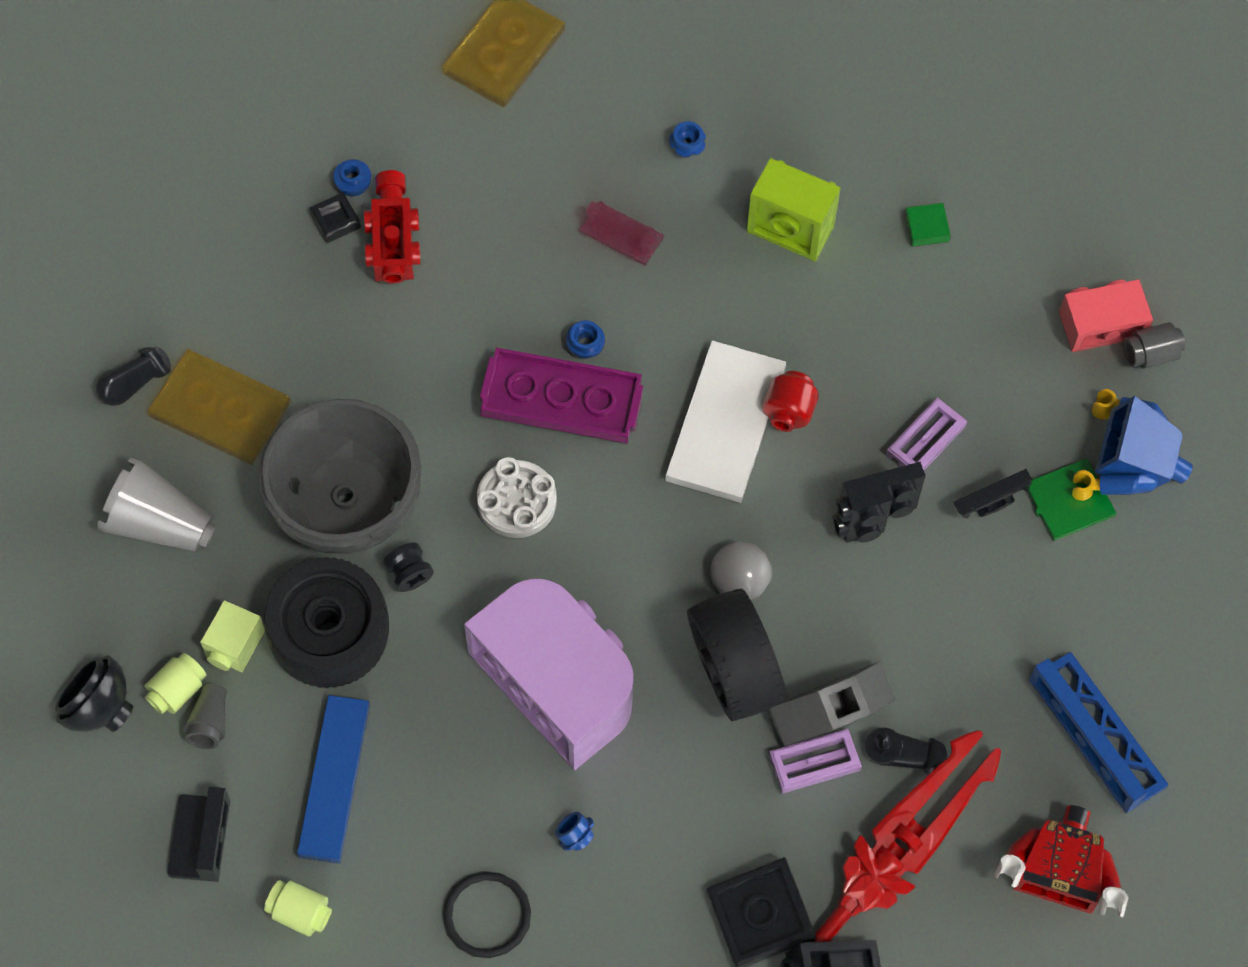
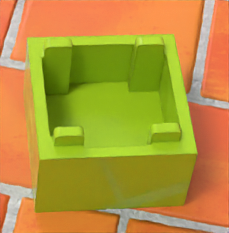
M770 158L751 192L747 232L816 262L834 228L841 187L832 181L829 183L789 166L782 160L777 161Z

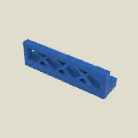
M1071 652L1053 663L1048 658L1035 666L1029 681L1126 814L1168 787L1169 784ZM1065 667H1068L1077 679L1075 692L1059 672ZM1083 688L1087 694L1081 693V689ZM1081 702L1096 705L1101 712L1099 725ZM1106 720H1107V722L1110 724L1111 727L1105 726ZM1106 735L1121 739L1126 746L1124 758L1120 756ZM1131 754H1132V756L1135 758L1136 761L1130 760V755H1131ZM1131 769L1144 771L1153 785L1144 789Z

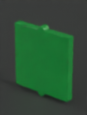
M1087 458L1033 479L1030 489L1027 491L1036 507L1035 515L1041 517L1053 541L1113 518L1117 514L1108 496L1101 495L1100 491H1093V495L1084 501L1076 500L1072 496L1073 488L1088 487L1085 483L1073 482V477L1078 471H1089L1095 479H1098Z

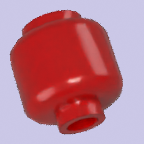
M786 371L784 374L777 375L772 379L763 401L762 409L764 414L768 416V419L771 420L770 423L774 428L790 432L793 429L807 426L811 421L819 399V393L813 385V380L806 374L798 371Z

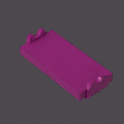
M496 347L494 358H489L479 398L482 402L481 416L628 444L630 432H636L638 416L642 405L644 386L641 385L642 374Z

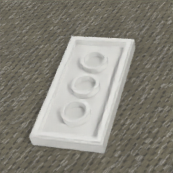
M711 341L666 473L665 481L742 503L769 420L768 416L763 412L762 404L772 379L777 375L784 374L786 361Z

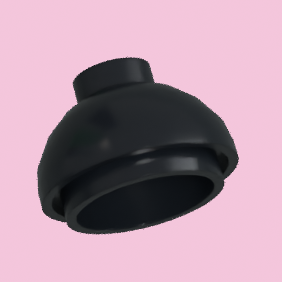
M105 656L101 659L95 657L87 662L69 681L56 703L55 710L58 712L56 717L57 723L71 731L86 732L103 726L112 732L118 730L126 722L133 710V705L125 700L127 693L126 678L118 662L111 656Z

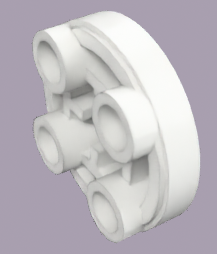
M510 457L503 458L484 475L477 489V507L481 519L489 529L504 537L525 538L540 532L549 524L556 510L557 497L554 479L544 469L531 462L515 460Z

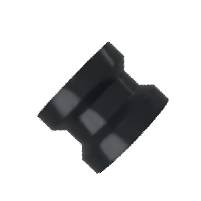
M416 542L407 543L394 549L383 561L387 571L395 575L394 583L400 592H407L420 587L434 574L430 563L423 561V551Z

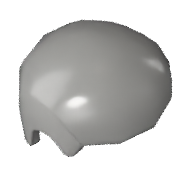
M737 541L722 547L714 556L710 566L712 585L720 594L742 588L749 598L754 600L762 595L768 584L772 581V566L768 555L756 544L745 541Z

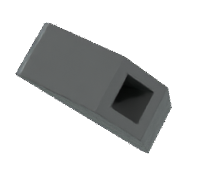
M879 661L785 700L768 710L782 745L788 746L833 731L871 715L894 701L895 697Z

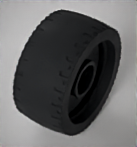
M320 557L295 565L288 572H285L278 579L277 583L273 585L265 605L264 627L269 647L275 659L290 676L299 682L302 681L304 684L313 687L337 688V686L351 684L353 681L364 677L379 662L388 640L389 615L380 588L364 569L356 564H352L350 561H344V559ZM326 622L338 624L330 630H319V627Z
M742 588L716 595L687 610L689 626L703 667L730 721L759 714L787 699L782 673L771 642L751 599Z

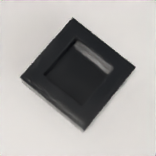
M344 192L309 207L310 214L326 243L361 228L360 220Z

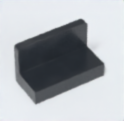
M208 787L207 796L181 795L179 797L168 865V875L170 878L219 882L230 808V798L225 788Z

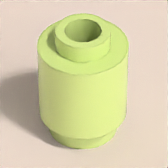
M182 653L178 658L172 657L145 684V688L148 691L145 699L159 713L163 714L167 710L175 714L202 687L201 681L207 676L206 672L186 653Z
M278 880L271 889L264 907L265 912L272 914V920L308 937L315 930L318 932L323 931L331 916L332 909L327 907L328 897L292 880L288 883Z

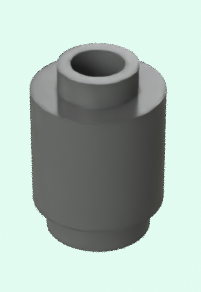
M1171 322L1133 331L1131 336L1124 338L1125 356L1131 367L1140 366L1142 369L1179 360L1181 351L1185 350V338L1181 329L1175 328Z

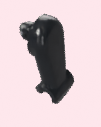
M158 347L140 349L139 357L116 370L105 372L99 378L96 385L98 398L103 403L111 406L125 403L154 377H164L171 372V363L167 354Z
M878 728L872 731L865 742L866 753L874 763L881 766L924 769L923 771L927 775L948 758L945 745L932 737L929 738L928 742L899 734L890 728Z

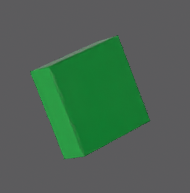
M944 203L906 207L905 217L912 247L950 241L951 234Z

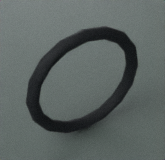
M481 872L467 876L454 886L445 901L443 921L447 935L457 948L474 957L493 958L507 954L522 942L530 927L531 907L527 894L516 881L501 873ZM484 880L500 882L511 888L519 898L523 911L521 926L514 938L505 945L493 949L475 948L464 942L455 931L452 920L453 905L459 894L471 884Z

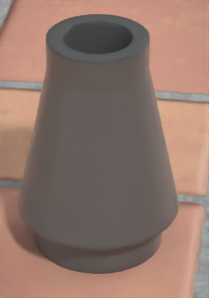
M215 684L203 686L201 695L184 725L185 739L189 744L202 749H213L218 746L219 741L224 739L227 691L223 687Z

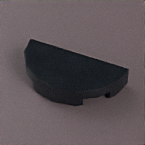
M1024 469L953 503L963 518H969L970 514L976 511L979 516L984 517L1014 503L1013 494L1021 490L1028 491L1032 478L1027 469Z

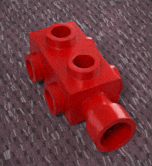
M385 170L375 176L376 194L380 196V199H371L372 210L364 211L365 233H372L373 244H365L366 267L374 268L376 282L384 281L396 284L404 280H414L413 265H421L419 241L413 242L412 231H419L418 208H411L410 197L403 198V195L406 193V176L397 170Z

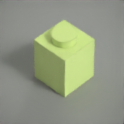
M224 600L201 640L207 661L224 671H228L231 667L243 672L265 633L261 616Z

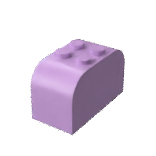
M545 579L524 580L510 587L465 623L468 654L575 771L619 735L628 724L632 713L633 669L628 657L622 651L624 647L620 639L612 630L607 629L604 631L595 622L596 615L585 601L581 599L577 602L566 589L555 582Z

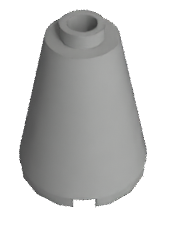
M131 457L128 462L133 468L131 472L124 469L120 472L102 510L109 514L107 523L99 520L98 530L108 534L196 552L199 546L207 548L217 527L210 524L213 516L144 462Z

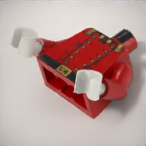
M1076 805L1066 806L1062 823L1046 820L1041 829L1030 828L1008 847L1006 854L1001 858L993 874V877L998 879L1000 874L1010 876L1013 879L1011 885L1014 887L1013 890L1092 914L1101 898L1098 909L1099 914L1105 915L1106 908L1112 907L1119 912V917L1123 918L1128 901V895L1121 889L1120 878L1112 855L1104 849V837L1086 831L1090 812Z

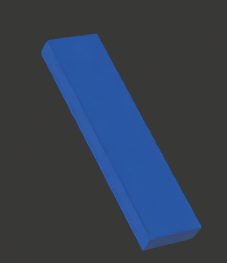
M328 695L297 852L299 858L341 863L370 709V702L368 700Z

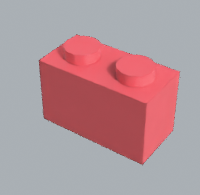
M1139 279L1128 282L1125 280H1115L1106 286L1093 289L1088 287L1076 288L1064 295L1059 310L1072 352L1124 342V338L1131 336L1133 331L1148 328L1153 321Z

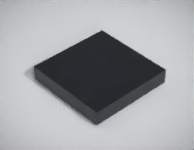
M786 857L706 888L735 967L750 966L788 951L799 943H808L817 939Z

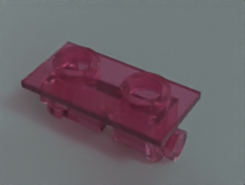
M592 201L586 210V215L589 217L580 229V232L645 266L665 237V235L655 231L654 228L630 218L605 205L602 201L598 203Z

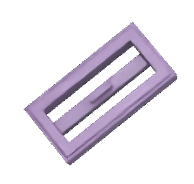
M937 397L887 449L886 456L891 460L893 458L896 459L899 467L916 463L914 461L916 456L950 421H953L954 424L918 461L921 462L925 471L966 427L967 420ZM938 411L944 414L906 454L901 451Z
M849 729L769 752V758L771 763H773L774 773L779 780L782 794L859 772L862 768ZM844 743L845 745L843 749L788 765H783L782 760L836 744ZM849 758L850 760L788 779L787 775Z

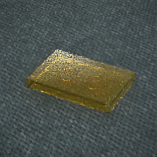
M495 0L442 66L443 74L505 108L565 31V22L525 0Z
M187 349L149 408L148 413L151 418L253 465L291 404L290 396Z

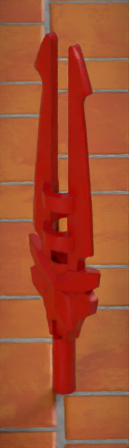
M981 730L967 733L950 741V756L899 801L871 830L874 839L872 848H870L862 835L858 836L853 846L855 856H847L842 865L844 883L841 890L842 895L837 903L838 906L815 932L817 939L813 940V943L830 942L851 917L875 907L888 909L897 902L896 893L906 895L915 888V885L900 877L906 871L918 874L940 846L980 783L985 781L993 782L1001 756L1000 748H994L926 828L915 821L914 816L982 738L983 732ZM899 838L904 841L909 847L908 850L901 848L895 839Z

